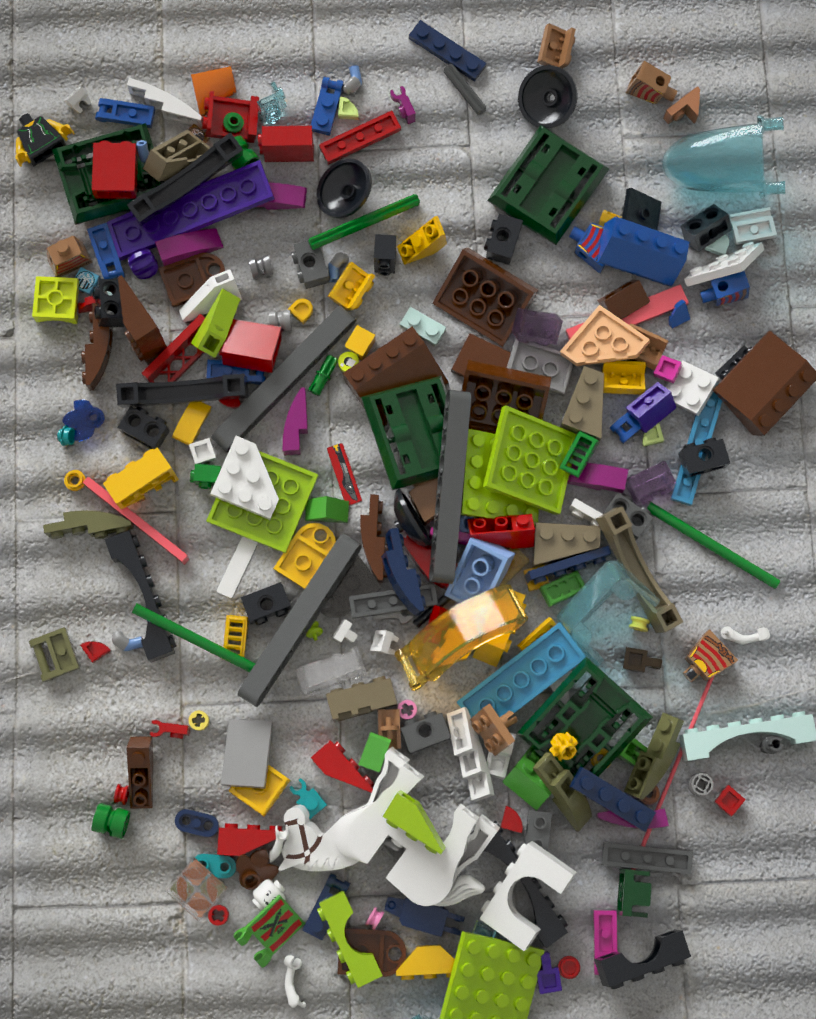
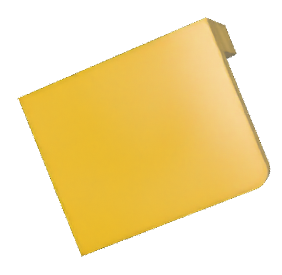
M357 325L346 342L345 347L358 354L359 360H363L376 341L375 334Z

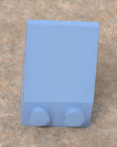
M471 537L455 570L454 582L449 584L445 596L483 615L505 577L515 553L500 545Z

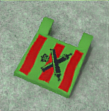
M278 895L250 923L237 930L233 937L241 946L247 944L252 934L261 942L265 949L257 952L254 955V960L263 968L268 965L272 956L306 923Z

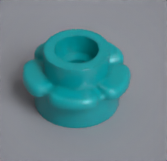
M65 425L63 429L58 431L57 439L62 446L72 445L75 442L76 432L74 428H69L68 425Z

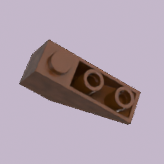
M152 736L130 737L127 745L130 809L153 808L154 756Z

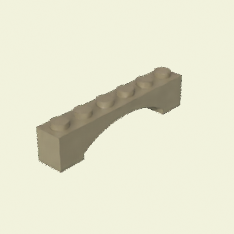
M623 506L613 508L595 518L646 616L650 620L655 633H666L683 623L674 603H671L649 571L635 541L631 528L632 523Z

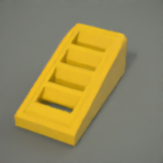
M226 615L223 647L240 650L238 655L244 658L249 625L248 617ZM231 623H241L243 626L232 627ZM230 631L241 632L242 636H232ZM229 640L241 641V645L229 644Z

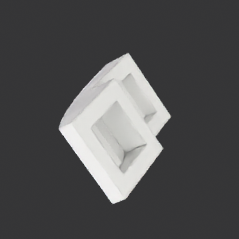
M510 733L515 740L516 734ZM514 742L496 756L488 752L486 762L491 777L505 779Z

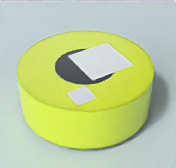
M344 352L338 359V366L342 372H345L359 362V358L353 352Z

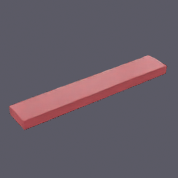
M680 284L648 297L650 300L648 304L621 320L628 325H639L673 311L675 304L680 300H684L686 305L689 302ZM584 323L566 329L565 332L569 340Z
M90 477L84 480L83 484L124 518L130 520L134 526L185 565L189 561L186 553L128 507L121 510L109 492Z

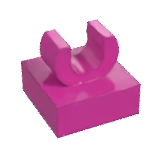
M662 355L653 373L654 377L674 384L682 367V362Z

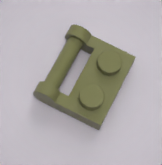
M65 627L29 641L30 647L34 649L42 672V682L51 681L59 676L80 669ZM43 643H47L55 666L53 671H50L42 648Z

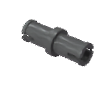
M769 736L761 741L759 746L763 749L760 750L765 754H775L783 748V743H780L782 739Z

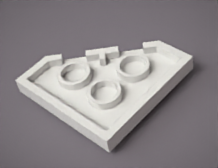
M754 242L746 243L741 249L733 253L721 255L712 263L690 270V274L684 279L688 287L742 272L765 250L762 242L754 244Z
M235 436L210 495L270 520L279 498L256 444Z

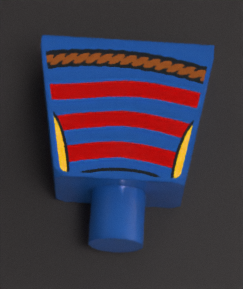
M591 223L587 230L583 231L575 226L569 235L571 239L578 242L575 254L598 273H601L605 265L597 263L604 227Z
M745 271L710 280V288L699 293L703 304L714 300L716 306H722L748 298L750 286Z

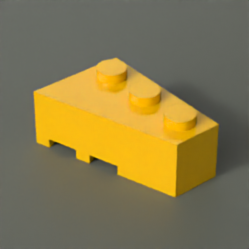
M157 447L156 449L146 451L139 460L128 463L125 469L118 474L110 475L103 485L122 510L145 498L144 494L152 489H155L157 492L162 489V484L170 480L174 483L179 479Z
M501 586L473 658L497 667L503 651L508 653L512 640H509V636L511 633L514 635L519 625L516 619L518 615L522 616L527 604H524L523 601L526 595Z

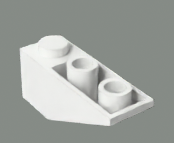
M230 269L210 277L179 309L184 323L194 321L200 314H207L222 288L242 300Z

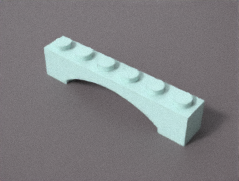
M805 711L792 713L790 718H784L783 714L770 716L771 721L763 722L762 718L750 719V724L741 725V721L727 723L728 727L720 728L719 724L706 726L707 731L698 732V728L686 729L685 734L679 735L683 760L686 762L709 758V752L720 743L744 734L761 733L776 735L790 740L791 745L816 741L813 714L806 715Z

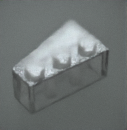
M358 646L351 648L352 651L343 654L337 653L333 657L295 668L303 695H308L310 698L322 694L321 690L329 688L331 691L342 688V683L350 681L351 684L363 681L366 671Z

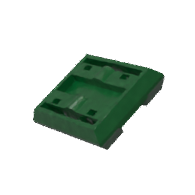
M146 123L52 149L75 225L129 210L127 204L135 199L94 198L92 192L93 157L86 158V155L93 153V143H99L100 141H109L111 143L129 141L136 143L140 139L147 142L150 152L154 146ZM139 155L137 197L165 182L156 180L143 169L145 163L140 160ZM70 159H71V160H72V163L67 164V163H66V160H70ZM85 163L84 167L77 168L78 164ZM147 187L146 191H138L140 188ZM95 201L98 202V204L94 206H89L88 204Z
M541 125L487 201L505 212L508 216L523 220L522 225L557 245L605 177L609 168ZM542 142H545L539 150V152L534 157V159L529 163V165L525 169L524 167L534 155V151L539 148ZM588 171L592 172L593 175L576 200L572 199L577 186ZM522 172L523 174L505 197L506 190L510 189L517 176ZM569 203L572 204L555 228L550 226L560 210L564 211Z
M441 376L361 397L392 491L438 478L447 394ZM431 395L433 397L434 403H430ZM380 404L383 406V414L386 415V423L390 427L387 436L377 405ZM398 451L399 461L403 465V473L406 474L400 475L393 452ZM406 456H408L410 462L408 464H405Z
M585 657L521 727L517 734L542 757L546 752L551 753L549 749L553 746L550 741L556 734L568 732L578 742L575 746L577 752L569 760L562 759L559 761L556 756L555 758L562 768L569 770L574 777L578 769L584 767L604 747L608 752L590 769L591 773L599 777L650 722L653 716L588 657ZM587 671L591 676L564 704L560 699ZM585 684V687L588 689L586 693L582 690ZM557 704L561 709L536 735L533 729ZM622 714V716L620 717V719H621L623 722H622L621 724H619L616 720H617V719L619 718V716ZM632 714H635L638 718L611 747L608 742ZM547 726L552 730L550 733L544 730ZM582 757L585 761L584 765L579 762Z

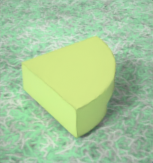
M340 97L338 118L359 120L358 110L349 99Z
M656 424L647 433H644L642 438L643 447L664 442L660 424Z

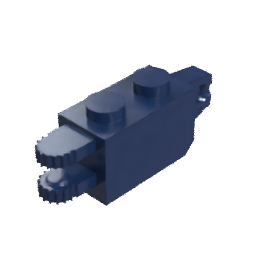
M388 897L384 909L400 917L399 920L402 926L442 937L443 931L459 936L461 934V930L458 928L445 926L447 917L458 922H464L465 920L464 916L444 909L445 906H421L412 902L408 897H405V899Z

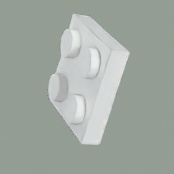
M682 360V367L674 384L669 382L666 388L672 392L676 406L699 416L714 392L713 389L720 380L718 377Z

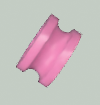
M404 700L397 707V709H400V717L404 720L412 719L417 713L416 704L411 700ZM403 704L413 707V710H411L413 713L410 716L406 713H401V709H404L402 708Z
M374 907L365 925H371L372 929L375 930L384 912H378L377 908Z

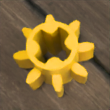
M568 732L565 734L558 733L550 741L553 747L549 751L559 761L562 759L569 760L577 752L575 746L578 742Z

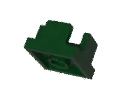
M619 869L617 914L648 918V913L632 911V906H650L651 883L634 881V875L650 876V871Z

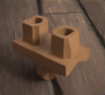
M378 709V735L391 739L388 749L391 747L401 749L400 709Z

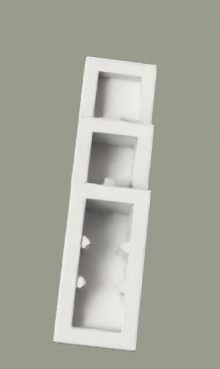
M129 78L127 83L129 93L144 97L146 105L162 110L164 119L202 128V116L186 103L155 86Z
M463 707L447 713L453 752L455 756L459 757L463 778L468 779L471 800L477 802L494 796L484 751L478 734L472 727L468 709Z

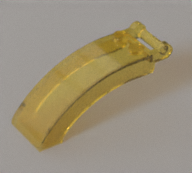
M502 585L473 596L441 614L424 627L407 645L397 650L395 657L404 668L410 681L408 684L411 690L416 691L422 688L428 681L437 680L454 663L477 647L504 634L515 632L528 620V617L511 585ZM410 655L420 674L418 677L416 676L414 669L408 659Z

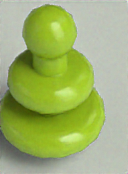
M318 621L313 623L305 635L308 638H313L314 641H317V637L323 633V629L318 627Z

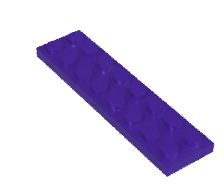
M258 160L202 183L142 226H140L131 212L107 221V225L118 258L122 261L129 258L130 254L136 249L148 248L150 250L157 247L156 241L197 231L272 201L275 198L263 165Z

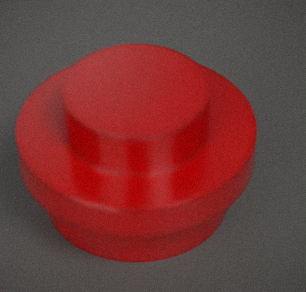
M573 956L561 958L558 963L560 975L566 979H573L578 976L580 972L579 961Z

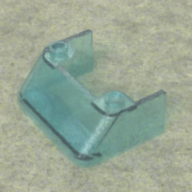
M610 560L558 613L557 621L563 624L586 656L596 666H599L604 659L589 646L592 640V633L584 625L592 614L612 593L622 600H630L639 592L654 607L661 600L619 561Z

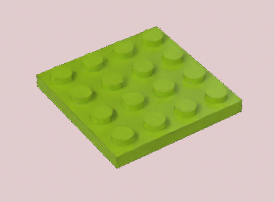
M503 406L483 488L548 513L559 515L569 478V473L559 469L577 434L509 406Z
M468 429L461 515L494 519L498 516L532 514L535 526L539 518L538 508L483 488L495 434Z
M259 451L279 498L271 519L268 520L216 498L206 522L286 553L319 475Z
M462 931L439 1019H527L537 983V974L542 963L541 956L545 950L530 946L527 950L523 951L511 941Z

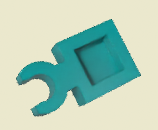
M300 778L299 782L302 784L300 790H295L293 786L289 788L293 794L301 797L296 803L308 809L309 819H311L325 808L327 804L314 788L307 791L306 782Z

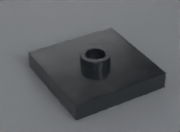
M628 188L626 189L622 219L658 231L662 202L638 190Z

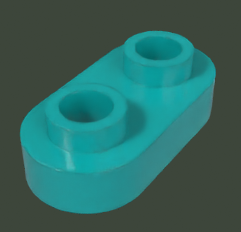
M199 854L193 859V861L198 863L201 861L206 862L205 870L210 873L205 877H210L212 874L214 878H230L236 872V861L230 856ZM223 863L229 865L227 871H222L221 865Z

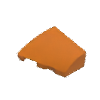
M231 66L191 74L199 113L202 117L207 112V110H204V99L209 97L210 91H214V96L226 98L237 92Z

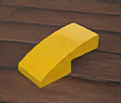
M203 402L189 403L175 428L172 438L186 445L194 443L212 407Z

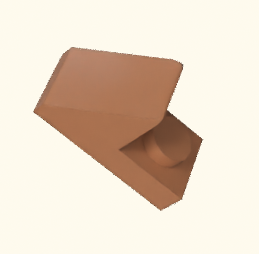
M697 86L668 108L663 119L670 124L674 120L676 122L679 121L686 114L695 124L699 113L700 88Z

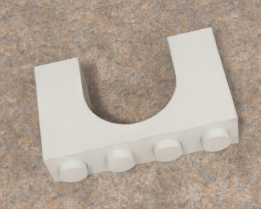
M533 841L527 845L524 843L517 852L519 858L515 864L513 862L510 863L505 871L507 875L505 880L497 883L493 889L494 897L491 901L487 900L480 910L483 912L480 920L523 951L530 947L541 929L522 916L515 908L512 894L517 881L523 877H535L562 894L577 874L576 871Z

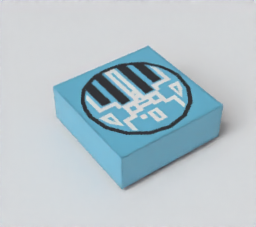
M81 267L75 278L79 279V291L91 296L93 287H96L100 276Z

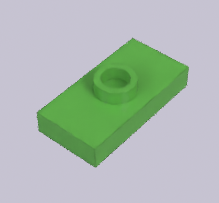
M576 571L541 586L539 590L548 607H551L585 592L587 587L579 572Z

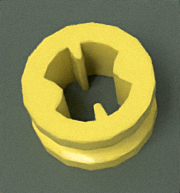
M631 616L632 624H629L630 629L648 632L646 626L650 624V620Z
M194 711L189 716V725L197 731L204 730L209 725V717L203 711ZM198 715H202L201 718H205V722L201 723L200 727L193 723V719H196Z

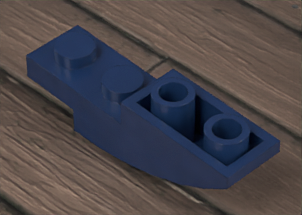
M392 528L385 534L388 551H385L381 556L384 569L399 599L414 616H419L426 607L425 598L423 595L421 596L419 588L421 587V578L419 574H416L415 568L407 569L408 558L407 555H404L402 548L404 546L403 535L399 534L398 528Z

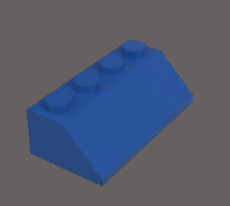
M615 216L604 223L597 263L671 287L686 262L690 242Z

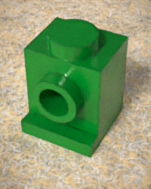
M195 464V469L191 470L190 483L199 485L198 487L201 489H211L222 467Z

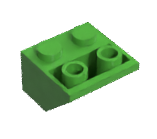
M530 746L502 782L537 811L551 795V792L533 770L534 765L542 757Z

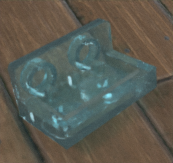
M275 82L270 83L272 95L257 101L259 116L263 126L274 124L279 118L285 116L284 108L287 105L284 99L286 97L282 88H277Z

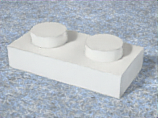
M576 498L569 508L574 517L583 520V518L591 522V526H599L595 519L603 515L599 511Z

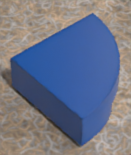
M680 300L675 304V308L671 316H669V326L672 329L690 320L684 300Z

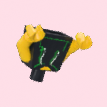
M24 114L19 119L23 127L17 130L19 137L16 139L15 158L20 167L26 161L32 163L34 167L54 155L52 149L66 146L64 140L67 141V136L69 134L74 135L75 133L68 124L63 125L51 119L45 120L42 116L33 120L30 114Z

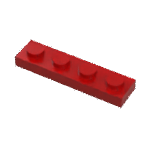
M391 110L319 144V149L329 165L400 132L401 126Z

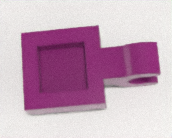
M400 86V95H395L393 89L390 90L391 99L400 104L398 111L401 118H405L407 124L415 122L416 113L408 95L406 96L405 88Z

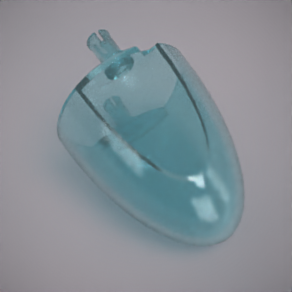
M758 115L757 124L732 126L684 136L672 144L665 152L662 159V169L671 181L689 190L731 193L759 192L760 199L766 197V195L786 194L785 181L766 182L764 180L763 133L764 131L784 130L783 116L764 118V116Z

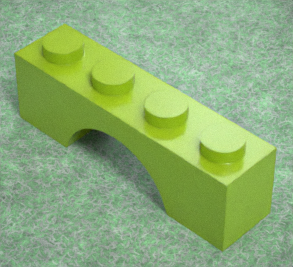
M344 891L319 902L320 908L317 911L322 922L327 920L330 926L327 933L332 943L336 941L340 948L336 952L341 963H347L349 971L346 974L351 985L356 983L359 988L382 977L383 975L373 953H363L353 949L345 938V925L353 914V910Z

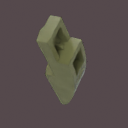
M89 510L63 512L64 521L43 525L44 534L51 537V539L62 538L67 533H72L73 535L83 534L85 530H88L91 537L103 539L111 533L118 535L134 529L133 523L121 516Z
M662 713L647 752L640 751L624 792L643 800L659 783L680 747V743L676 742L684 723L683 720Z
M546 752L534 765L533 770L554 796L553 802L573 828L579 832L592 817L586 796L569 787L574 776L569 770L562 768L552 753Z

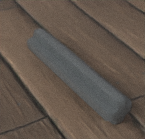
M453 64L447 65L444 68L445 75L477 115L484 113L486 105Z

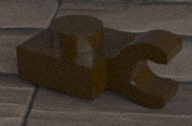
M626 647L623 670L641 673L645 672V667L660 670L662 659L647 657L648 650Z

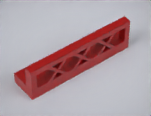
M202 314L141 373L148 383H153L159 375H168V382L177 381L205 353L197 348V353L194 356H185V349L193 345L191 342L205 319ZM174 360H182V368L178 371H171L170 364Z

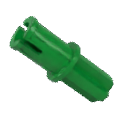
M331 355L326 357L320 370L315 372L316 376L308 388L309 392L317 396L321 395L325 384L331 380L330 375L338 363V359Z

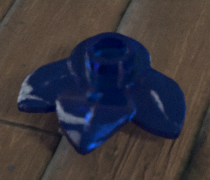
M84 399L75 400V410L66 413L62 422L68 427L75 429V441H83L92 437L95 428L100 427L104 423L105 415L101 409L93 407L89 401ZM96 414L97 418L91 421V415Z

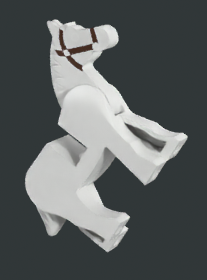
M391 747L385 753L383 770L376 779L368 803L346 813L326 833L321 832L315 823L310 822L309 811L305 806L295 805L286 811L284 823L285 827L286 825L289 827V837L281 850L284 861L278 870L282 871L295 867L306 871H332L354 865L359 861L368 864L377 855L390 836L392 838L391 841L400 848L405 847L406 850L389 872L386 879L418 905L450 906L485 891V886L473 876L463 875L459 877V874L467 865L479 858L500 827L483 814L478 817L460 804L454 812L450 834L443 842L446 848L442 854L438 852L434 854L425 848L426 844L419 840L413 841L405 835L406 831L399 827L398 829L391 827L386 823L387 819L382 816L396 793L402 790L408 794L424 777L409 765L410 759L394 747Z

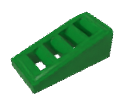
M579 431L559 469L579 478L595 452L599 441ZM583 442L589 445L590 447L589 449H587L579 444ZM576 449H579L585 452L586 455L583 456L575 451ZM572 456H575V457L581 459L582 462L579 463V462H577V461L571 459V457H572ZM568 462L578 466V469L575 470L567 466Z

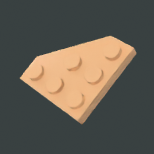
M599 305L561 349L560 355L576 366L635 359L647 347L650 339Z

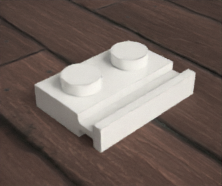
M770 207L729 215L735 245L772 239L777 236Z

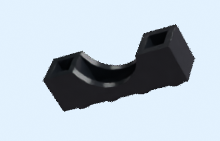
M674 929L655 936L652 952L643 961L632 963L619 952H611L595 958L594 961L602 986L617 989L623 987V982L631 980L635 982L644 979V974L650 972L652 974L665 971L664 967L672 964V967L685 963L684 959L690 958L691 954L683 930Z

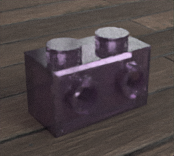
M518 308L511 332L522 343L533 341L543 346H548L549 344L556 345L563 321L555 313Z

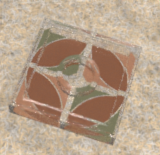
M193 858L166 892L199 922L228 887L196 858Z

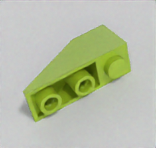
M222 288L191 344L215 358L226 340L240 298Z
M402 790L397 792L382 816L387 819L386 823L393 828L398 829L399 827L406 831L405 835L413 841L419 840L426 844L425 848L434 854H437V852L442 854L446 847L421 803Z

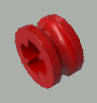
M118 784L115 790L114 803L118 804V802H121L122 805H126L129 797V786L122 787L121 784Z
M215 905L209 910L208 919L213 925H223L228 921L229 911L225 906ZM215 909L224 911L225 915H222L224 917L222 921L219 919L214 920L213 915L215 914L213 912Z

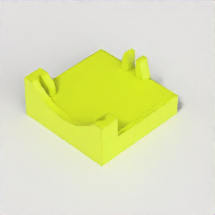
M36 276L32 312L34 320L36 322L64 321L78 324L79 279Z

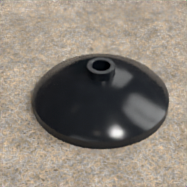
M553 65L540 66L528 73L522 81L518 92V105L522 115L529 123L536 127L542 125L545 128H554L565 123L573 114L578 99L577 87L571 75L564 69ZM551 95H554V96H555V99H554L553 102H550V96H551Z
M343 159L331 165L322 175L317 187L316 196L320 209L333 218H345L356 213L365 204L371 192L372 178L369 169L356 159Z
M401 489L396 490L393 508L397 520L394 523L399 532L402 533L404 531L412 541L422 546H431L432 541L414 507Z

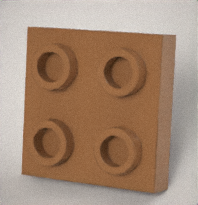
M488 704L475 714L470 721L474 731L483 738L487 750L496 756L515 742L507 728L517 723V717L514 716L508 720V718L514 715L510 710L499 717L491 704Z

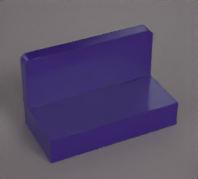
M657 382L629 404L626 410L632 417L638 420L641 430L647 433L676 409V404L672 392Z

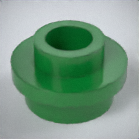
M231 112L224 117L223 126L228 132L237 133L242 130L244 120L241 115ZM230 120H236L237 124H232Z

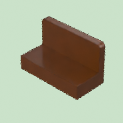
M634 279L597 300L599 305L607 308L609 312L620 319L625 318L650 302L640 280Z

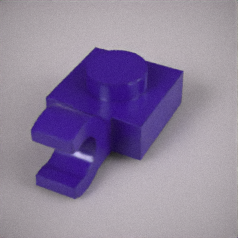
M545 951L541 956L542 969L537 974L539 994L562 991L559 968L551 966L550 953Z

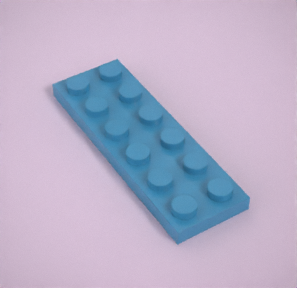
M559 622L459 699L457 704L460 708L466 707L471 718L488 704H491L499 717L509 710L516 713L580 664L587 656L563 624Z

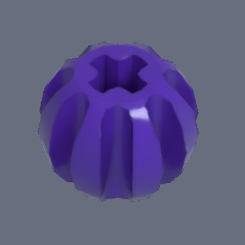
M140 248L130 254L128 263L133 274L138 279H148L156 274L158 262L151 250Z

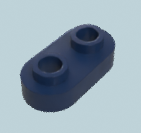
M184 809L179 811L175 817L176 827L183 832L212 837L219 830L218 819L210 814ZM186 816L191 819L189 825L183 823V819ZM208 821L212 823L210 830H206L204 827Z

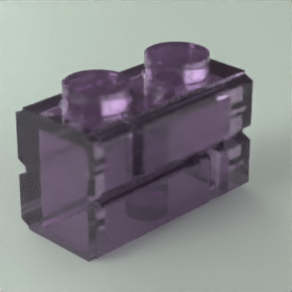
M662 461L627 478L625 486L635 504L641 502L642 505L653 501V496L659 493L661 496L672 492V487L676 484V480L670 472L666 461Z

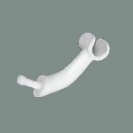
M729 626L723 627L721 630V636L724 639L741 645L766 641L770 638L769 629L764 627L756 629L757 634L741 635Z
M286 825V830L282 832L278 830V826H275L276 841L273 849L269 850L268 854L270 863L280 855L283 842L289 837L288 825Z
M288 955L284 959V964L287 966L284 984L288 1003L292 1008H295L297 1005L305 1008L306 1003L299 1001V996L294 987L295 970L301 967L302 961L299 958L294 960V956Z

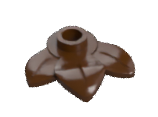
M266 849L256 850L250 858L246 855H240L237 859L236 870L240 874L239 882L242 887L253 890L266 879L273 880L278 874L279 866L268 864L269 855Z

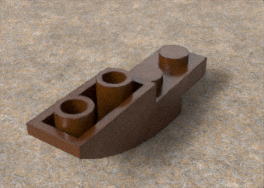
M92 303V311H89L90 323H93V331H90V342L93 344H85V351H82L81 354L82 363L85 364V372H82V382L86 384L89 391H94L106 370L113 342V328L99 327L98 319L94 317V308L97 306V303Z
M370 494L369 515H360L362 544L368 565L378 583H383V578H387L381 556L385 551H388V546L385 544V537H377V535H381L382 522H378V514L383 513V501H379V495Z

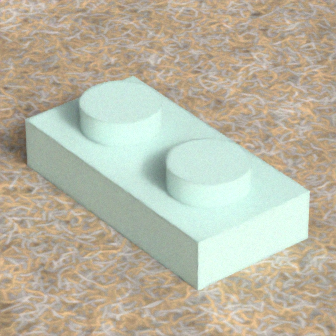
M412 307L408 309L400 322V327L405 330L413 326L424 341L435 347L446 331L444 325Z

